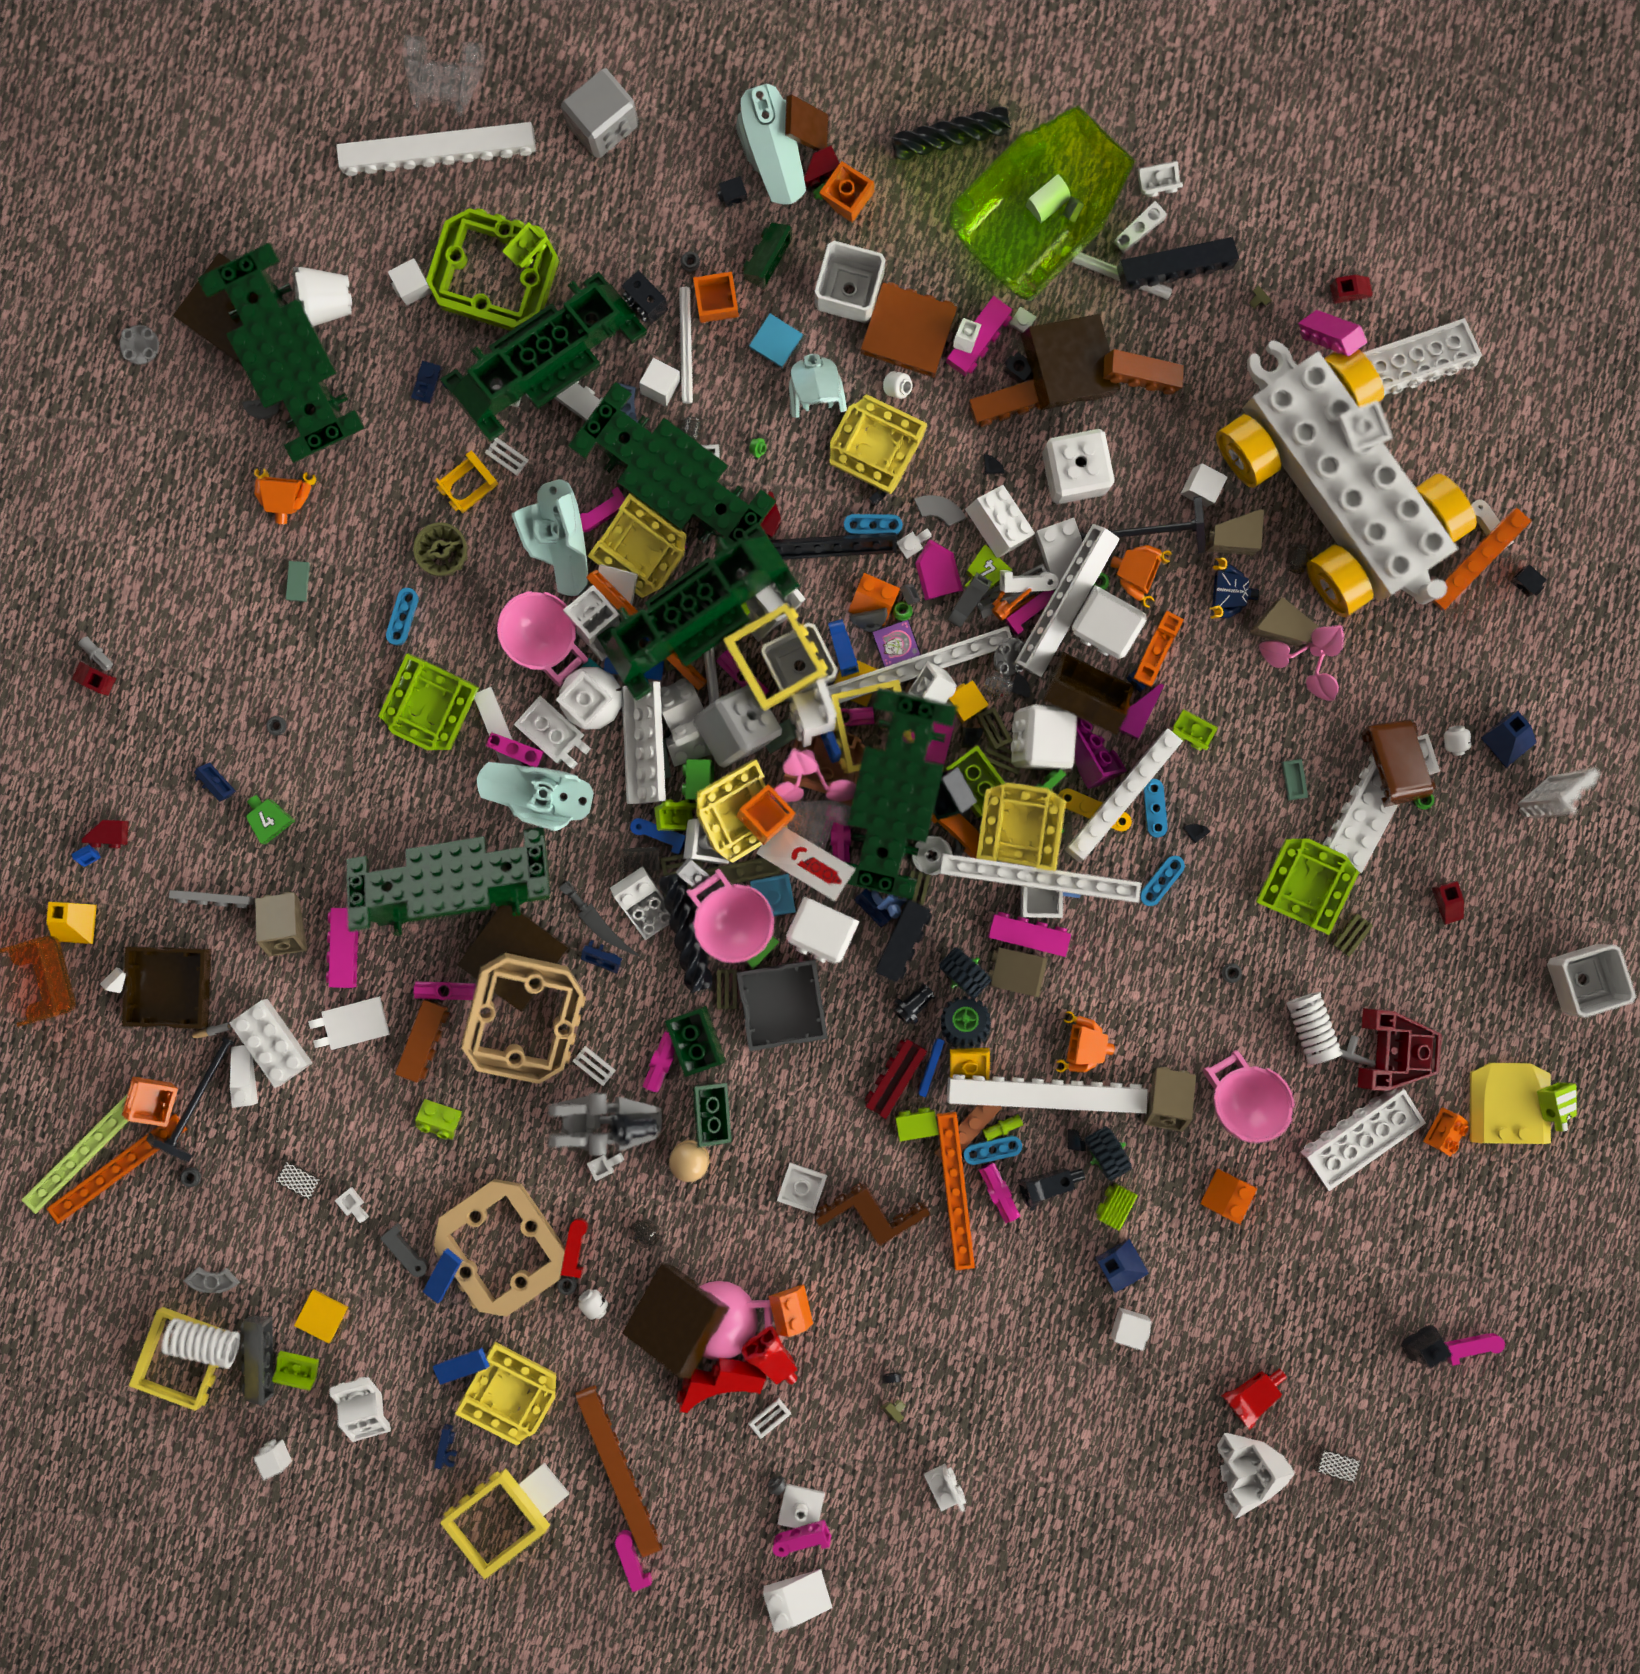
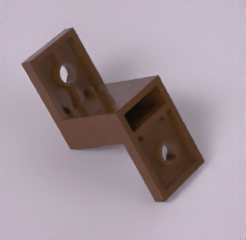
M859 1182L850 1188V1193L846 1195L841 1193L836 1196L834 1203L829 1206L827 1203L820 1206L815 1214V1220L820 1227L854 1206L880 1247L931 1214L925 1202L922 1204L916 1202L909 1207V1212L897 1214L892 1218L893 1222H890L868 1185Z

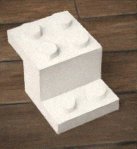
M773 582L745 602L750 610L748 617L751 620L745 626L786 603L789 608L793 606L796 610L806 599L798 589L783 597ZM784 613L754 630L751 634L759 642L773 628L788 619V617Z
M592 585L564 608L563 612L575 624L576 633L601 661H604L608 656L597 636L612 625L616 628L620 624L619 614L599 590Z
M683 678L667 687H662V715L677 747L701 737L694 724V716L700 713L704 707L694 686L686 678Z
M824 678L816 680V686L813 690L792 695V703L789 704L791 710L789 717L791 723L796 725L797 730H795L797 740L802 742L803 748L811 746L813 736L835 731L836 711Z
M361 1377L356 1381L340 1383L330 1388V1396L337 1403L338 1426L352 1442L391 1431L390 1423L383 1415L382 1394L369 1377Z

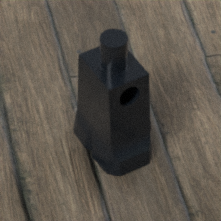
M1061 1168L1031 1178L1018 1179L1017 1181L1025 1204L1028 1206L1029 1211H1033L1039 1202L1075 1190L1074 1183L1085 1180V1174L1082 1168L1071 1172L1068 1169Z
M1433 1325L1425 1326L1418 1330L1416 1334H1411L1401 1343V1347L1410 1360L1419 1362L1429 1369L1439 1363H1444L1449 1357L1453 1356Z

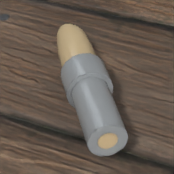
M229 1023L209 1026L194 1032L192 1037H210L217 1035V1033L228 1031L231 1027Z

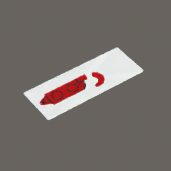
M786 827L780 830L766 844H762L756 853L834 901L855 871V868Z

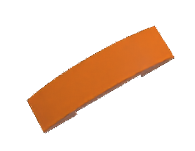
M1169 611L1165 612L1133 679L1152 687L1172 641L1184 621L1183 618Z
M933 813L931 821L934 824L938 822L965 847L964 851L971 858L977 859L980 833L961 814L937 820Z

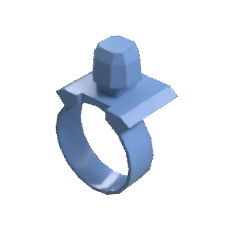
M872 890L871 892L874 902L878 905L876 908L887 910L890 917L895 919L901 915L900 907L908 901L905 898L898 899V896L891 894L883 900L878 891Z

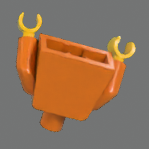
M265 468L263 469V474L259 475V470L255 469L254 475L258 479L255 480L254 495L260 505L264 507L265 512L275 513V523L287 524V514H293L301 509L308 498L311 485L316 482V477L313 474V478L307 480L308 473L305 472L303 474L305 482L302 483V480L269 477Z
M1150 545L1127 550L1124 558L1114 556L1110 564L1112 568L1119 569L1117 576L1120 579V585L1127 594L1137 601L1141 600V604L1145 608H1150L1145 603L1146 599L1149 598L1151 601H1154V598L1152 596H1144V593L1148 594L1160 562L1163 564L1170 562V560L1164 558V554L1172 555L1169 550L1161 552L1160 549Z
M1071 1011L1065 1012L1071 1014L1073 1019L1071 1021L1063 1020L1066 1023L1075 1022L1076 1025L1072 1024L1067 1060L1059 1059L1056 1061V1063H1063L1065 1066L1063 1069H1056L1058 1072H1064L1066 1069H1069L1071 1072H1087L1095 1068L1097 1063H1103L1105 1055L1114 1054V1044L1108 1043V1035L1103 1034L1102 1028L1094 1020L1082 1016L1076 1017Z

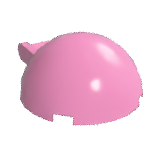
M528 591L519 594L506 604L500 614L497 633L501 647L506 655L516 664L528 669L543 670L560 687L568 675L582 663L585 664L588 661L585 654L574 644L576 626L563 612L567 605L558 597L547 592ZM571 651L576 658L557 675L551 667L563 661Z
M719 868L707 880L694 889L686 891L698 908L695 921L693 922L696 938L700 946L709 955L720 961L738 963L757 956L766 947L773 933L774 917L767 899L759 891L748 885H731ZM721 880L724 887L713 891L700 903L696 896Z
M1237 1050L1214 1066H1207L1203 1069L1204 1075L1215 1090L1214 1108L1220 1124L1232 1136L1245 1142L1262 1143L1272 1140L1286 1131L1292 1121L1291 1117L1295 1106L1292 1092L1280 1075L1269 1068L1249 1067ZM1236 1063L1239 1069L1230 1072L1219 1081L1215 1074Z
M714 1281L699 1286L730 1307L717 1332L708 1342L703 1355L704 1358L710 1360H718L719 1358L731 1359L742 1353V1346L751 1338L757 1336L758 1319L756 1308H764L765 1328L773 1326L772 1309L769 1300H751L750 1296L741 1287L730 1282Z

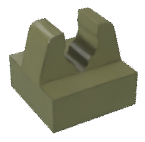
M1258 285L1253 290L1256 296L1249 304L1255 309L1261 303L1265 307L1268 306L1272 300Z
M897 1400L893 1404L886 1402L880 1408L894 1423H900L904 1418L901 1412L906 1405L901 1400Z

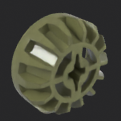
M438 522L424 527L414 541L413 552L416 562L430 575L443 578V576H453L455 572L463 568V564L468 560L469 546L464 535L456 527L448 523ZM445 538L451 541L446 543L445 541H442L440 539ZM441 546L444 548L443 554L439 553ZM457 550L454 561L449 563L448 559L451 557L452 552ZM433 559L445 560L447 565H438Z

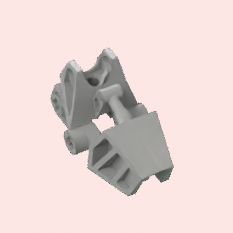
M589 1093V1096L548 1105L549 1116H562L561 1132L549 1135L550 1147L575 1146L589 1151V1155H606L607 1144H615L618 1151H622L656 1139L662 1129V1112L660 1107L622 1097H615V1102L607 1103V1093ZM608 1113H615V1115L624 1113L628 1119H648V1117H651L652 1120H656L657 1124L655 1136L648 1135L642 1138H634L630 1140L628 1146L622 1147L614 1141L612 1133H592V1131L600 1128V1124H610L612 1126L611 1116H600Z

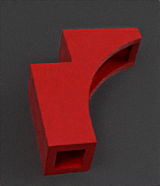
M719 1358L716 1365H713L711 1372L695 1369L691 1378H683L682 1390L678 1391L676 1402L679 1403V1412L688 1413L701 1401L722 1393L751 1392L760 1394L766 1381V1374L749 1362Z

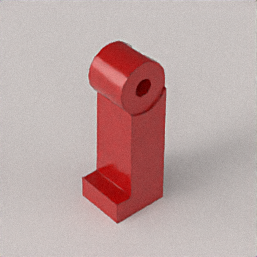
M583 1218L575 1219L569 1227L561 1275L581 1278L584 1267H578L583 1235L588 1230V1223Z

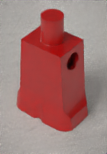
M774 1326L765 1328L756 1337L751 1338L742 1346L741 1351L744 1359L758 1367L776 1385L783 1380L789 1385L797 1381L798 1377L794 1373L798 1370L793 1357L781 1343Z
M1280 1368L1269 1377L1261 1371L1235 1390L1227 1391L1221 1396L1243 1425L1250 1430L1256 1424L1258 1418L1283 1395L1277 1386L1287 1379V1376Z

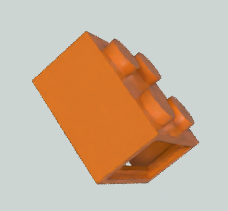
M732 272L693 278L700 323L739 317Z
M768 784L739 809L737 818L764 845L790 823L796 813ZM768 792L781 804V806H782L789 814H787V813L776 803V801L768 794Z
M132 1076L122 1116L127 1121L167 1127L178 1088L170 1082Z

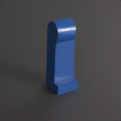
M839 619L829 622L828 626L841 676L844 677L859 672L858 663L843 620Z
M641 818L634 819L631 822L630 828L635 835H647L673 846L671 852L681 854L685 844V835L674 831H658L656 824Z

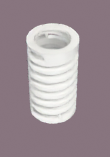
M1321 992L1311 993L1286 1003L1288 1010H1290L1291 1018L1295 1019L1293 1024L1295 1026L1301 1025L1296 1027V1032L1301 1033L1298 1035V1038L1304 1040L1301 1042V1046L1308 1047L1322 1042L1303 1050L1307 1054L1306 1060L1308 1065L1322 1063L1343 1054L1339 1048V1043L1336 1042L1335 1031L1331 1028L1332 1022L1329 1021L1330 1017L1326 1013L1327 1008L1322 1006L1324 1000L1320 999Z
M174 1318L165 1332L162 1352L165 1355L172 1354L174 1357L180 1356L183 1359L188 1358V1360H195L205 1364L210 1363L214 1366L218 1365V1367L229 1369L239 1349L240 1334L239 1332H230V1330L223 1332L221 1328L215 1329L212 1326L208 1328L207 1325L201 1326L199 1323L193 1324L190 1321L186 1323L185 1320ZM170 1334H172V1338H171V1342H170V1346H169V1337H170Z

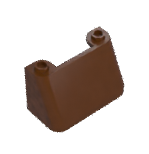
M1410 719L1370 725L1361 733L1363 742L1370 743L1367 747L1368 750L1371 749L1382 782L1380 788L1381 791L1384 790L1385 797L1381 798L1384 808L1429 797L1436 788L1433 778H1430L1416 735L1418 733L1416 723H1412Z

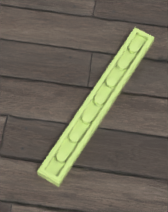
M127 1095L22 1199L35 1214L129 1122L122 1116Z

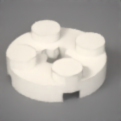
M931 835L927 836L926 843L920 841L916 843L915 847L919 848L917 856L912 855V859L919 871L929 875H938L941 870L942 855H952V849L949 843L941 836ZM929 850L937 853L935 861L932 858H928Z

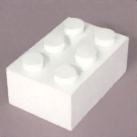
M1004 485L977 498L965 509L997 558L1021 546L1035 535V532Z

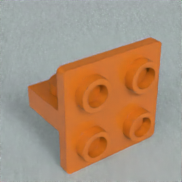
M1442 1107L1423 1142L1451 1157L1452 1154L1457 1152L1461 1137L1467 1134L1469 1122L1461 1115Z

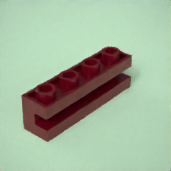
M908 1038L905 1039V1042L903 1040L899 1041L895 1048L899 1052L896 1058H889L885 1065L888 1068L885 1076L880 1073L874 1083L878 1085L875 1092L870 1090L864 1099L868 1103L865 1106L871 1111L878 1113L884 1119H887L927 1053L926 1049Z

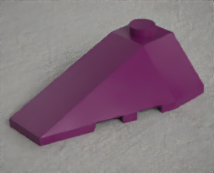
M1077 717L1074 757L1078 772L1087 788L1101 786L1127 772L1118 754L1114 750L1109 752L1102 745L1105 739L1091 732L1092 724Z

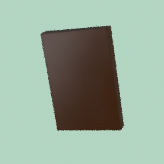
M789 95L786 97L785 135L815 151H820L827 147L828 114L794 95Z

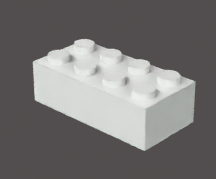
M268 999L259 1001L229 1023L274 1088L283 1085L312 1064L308 1055Z

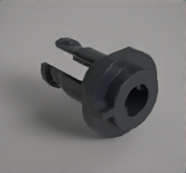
M922 983L919 989L913 991L903 1001L897 998L893 1002L895 1006L893 1011L905 1024L911 1023L916 1025L919 1022L916 1015L927 1006L931 999L935 998L932 995L933 991Z
M624 1113L611 1116L612 1137L621 1147L628 1146L631 1139L642 1138L648 1135L655 1136L657 1133L656 1120H652L651 1117H648V1119H628Z

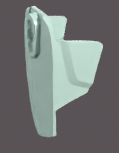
M766 83L747 89L741 97V112L737 116L736 129L746 158L752 164L753 169L761 175L771 202L783 205L793 204L806 192L798 151L799 142L785 135L786 100L782 98L776 87ZM757 92L763 93L762 100L756 97ZM763 112L769 113L767 119L762 117Z
M809 354L804 357V361L800 360L793 365L789 381L790 414L792 417L799 418V402L806 411H809V404L828 402L829 408H832L834 402L839 401L840 411H847L842 380L833 361L823 357L820 359L818 354Z
M562 479L543 484L537 492V503L513 512L512 518L523 547L530 557L554 566L557 591L568 596H579L589 585V580L586 578L588 576V565L578 504L570 484Z
M488 762L477 776V787L480 797L508 806L513 815L523 822L557 831L568 825L569 821L582 820L590 813L594 795L593 789L589 783L579 779L574 774L541 767ZM566 793L568 798L562 799L560 794ZM585 797L587 802L582 804L579 798Z

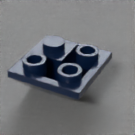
M1519 711L1509 713L1480 737L1505 768L1537 743L1531 725Z
M1129 1238L1095 1257L1114 1293L1149 1274Z

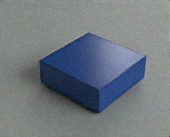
M90 845L71 854L73 860L83 867L101 858L99 852Z

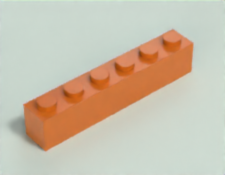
M1518 508L1512 509L1443 580L1447 586L1446 594L1432 602L1441 610H1445L1519 535L1531 520Z

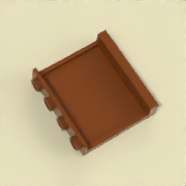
M892 282L883 283L860 354L935 378L957 306H954V303L950 301H938L932 295L925 294L923 296L917 294V291L910 288L906 290L899 288L897 284Z

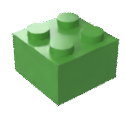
M686 759V764H683V776L686 777V784L682 785V795L685 796L686 800L697 801V792L714 783L713 761Z

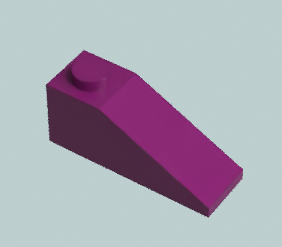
M1163 684L1156 686L1129 707L1128 715L1119 732L1133 739H1139L1164 687Z

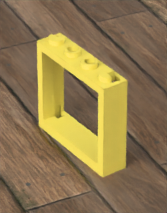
M787 603L723 639L764 711L812 685L816 680L827 676L825 672L828 669L823 658L818 660L815 654L818 652L813 641L808 642L805 637L808 635L806 628L803 624H798L795 619L799 617L794 607L789 608ZM785 613L818 671L767 699L735 641Z
M899 680L830 695L836 711V740L842 753L839 764L844 773L860 771L861 764L853 765L838 699L877 691L878 688H888V690L902 692ZM911 731L904 733V737L907 740H912Z
M162 1307L155 1314L129 1386L197 1411L202 1405L205 1406L209 1394L206 1393L208 1388L212 1387L215 1382L216 1376L213 1374L215 1369L219 1368L218 1365L214 1366L209 1363L197 1398L144 1378L167 1319L177 1318L185 1320L186 1323L190 1321L193 1324L199 1323L201 1326L207 1325L208 1328L212 1326L217 1329L219 1327Z
M506 1468L500 1473L498 1471L493 1473L489 1477L490 1481L486 1484L480 1483L473 1490L475 1493L471 1496L467 1494L461 1498L456 1508L451 1506L443 1513L444 1518L440 1522L484 1580L546 1533L550 1526L549 1522ZM501 1484L534 1527L487 1564L453 1520Z

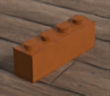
M1113 349L1104 357L1103 378L1113 383L1122 382L1130 387L1139 386L1146 388L1148 391H1162L1166 395H1172L1183 388L1184 365Z
M1034 379L969 400V407L975 426L981 425V427L991 425L992 421L996 419L1005 421L1011 418L1010 415L1018 413V415L1026 414L1029 412V409L1034 407L1041 409L1034 386Z
M428 999L423 1000L395 1075L416 1083L426 1078L429 1070L426 1066L428 1061H432L436 1050L433 1047L435 1042H439L442 1037L443 1031L440 1029L442 1024H446L450 1013L447 1012L449 1007Z

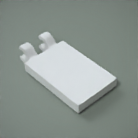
M541 696L534 701L514 724L557 764L563 760L570 768L574 769L578 763L568 755L571 749L576 746L585 754L591 750L581 740L584 734Z
M380 996L321 1012L323 1018L308 1021L310 1029L324 1025L328 1037L314 1040L315 1048L330 1044L331 1050L390 1035Z

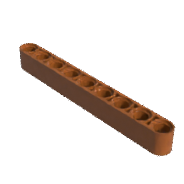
M593 1385L576 1392V1399L639 1552L644 1558L661 1551L662 1544L657 1540L656 1536L658 1534L654 1525L650 1523V1515L646 1506H643L641 1501L643 1498L639 1488H636L633 1482L635 1480L631 1469H628L626 1465L627 1460L623 1450L621 1451L619 1448L617 1435L611 1429L610 1425L612 1423L608 1414L604 1412L602 1399L595 1390L597 1387Z

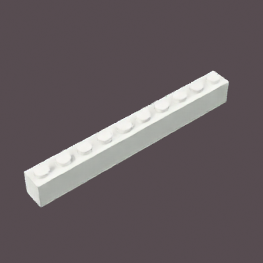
M531 122L337 144L339 168L343 174L346 173L348 176L357 175V172L363 171L372 174L380 169L385 171H395L397 167L413 169L416 167L415 165L432 167L435 163L441 162L445 165H450L458 160L468 163L476 158L491 160L493 156L510 158L512 154L520 153L522 156H528L532 152H536L534 128Z
M953 1074V1078H948L947 1102L951 1104L1127 1113L1147 1112L1148 1090L1142 1088V1084L1131 1083L1130 1087H1122V1083L1111 1082L1110 1086H1103V1082L1091 1081V1085H1083V1081L1072 1080L1071 1084H1064V1080L1052 1079L1051 1083H1044V1079L1032 1078V1082H1025L1024 1078L1013 1077L1012 1081L1004 1080L1005 1077L993 1076L992 1080H986L985 1076L973 1075V1079H967L965 1075Z

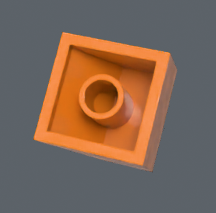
M841 161L819 194L836 213L853 223L875 192L874 181Z
M864 573L848 612L855 614L887 608L888 619L900 588Z
M1217 1168L1200 1204L1223 1217L1241 1224L1257 1188Z
M804 1284L768 1296L776 1331L779 1336L791 1337L806 1331L813 1324Z

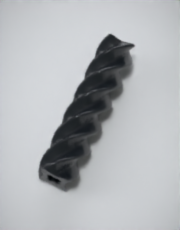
M995 107L988 112H975L969 117L959 116L950 122L939 121L931 127L920 126L913 131H900L891 137L895 160L897 158L909 160L916 153L925 156L934 149L945 151L953 144L965 146L972 139L984 141L991 134L1003 136L1011 129L1007 107Z
M677 873L662 876L659 886L666 895L664 900L665 909L671 914L669 919L670 928L676 933L674 945L680 952L679 964L685 971V986L690 990V993L709 989L712 986V974L707 968V955L695 935L693 922L695 921L696 914L692 910L693 901L686 892L688 883Z

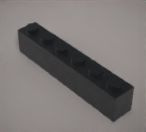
M1229 237L1122 259L1118 264L1117 272L1122 290H1136L1141 286L1148 285L1151 287L1164 281L1171 283L1179 278L1185 277L1190 279L1198 274L1204 273V275H1209L1217 270L1228 271L1234 268L1239 260L1234 238Z

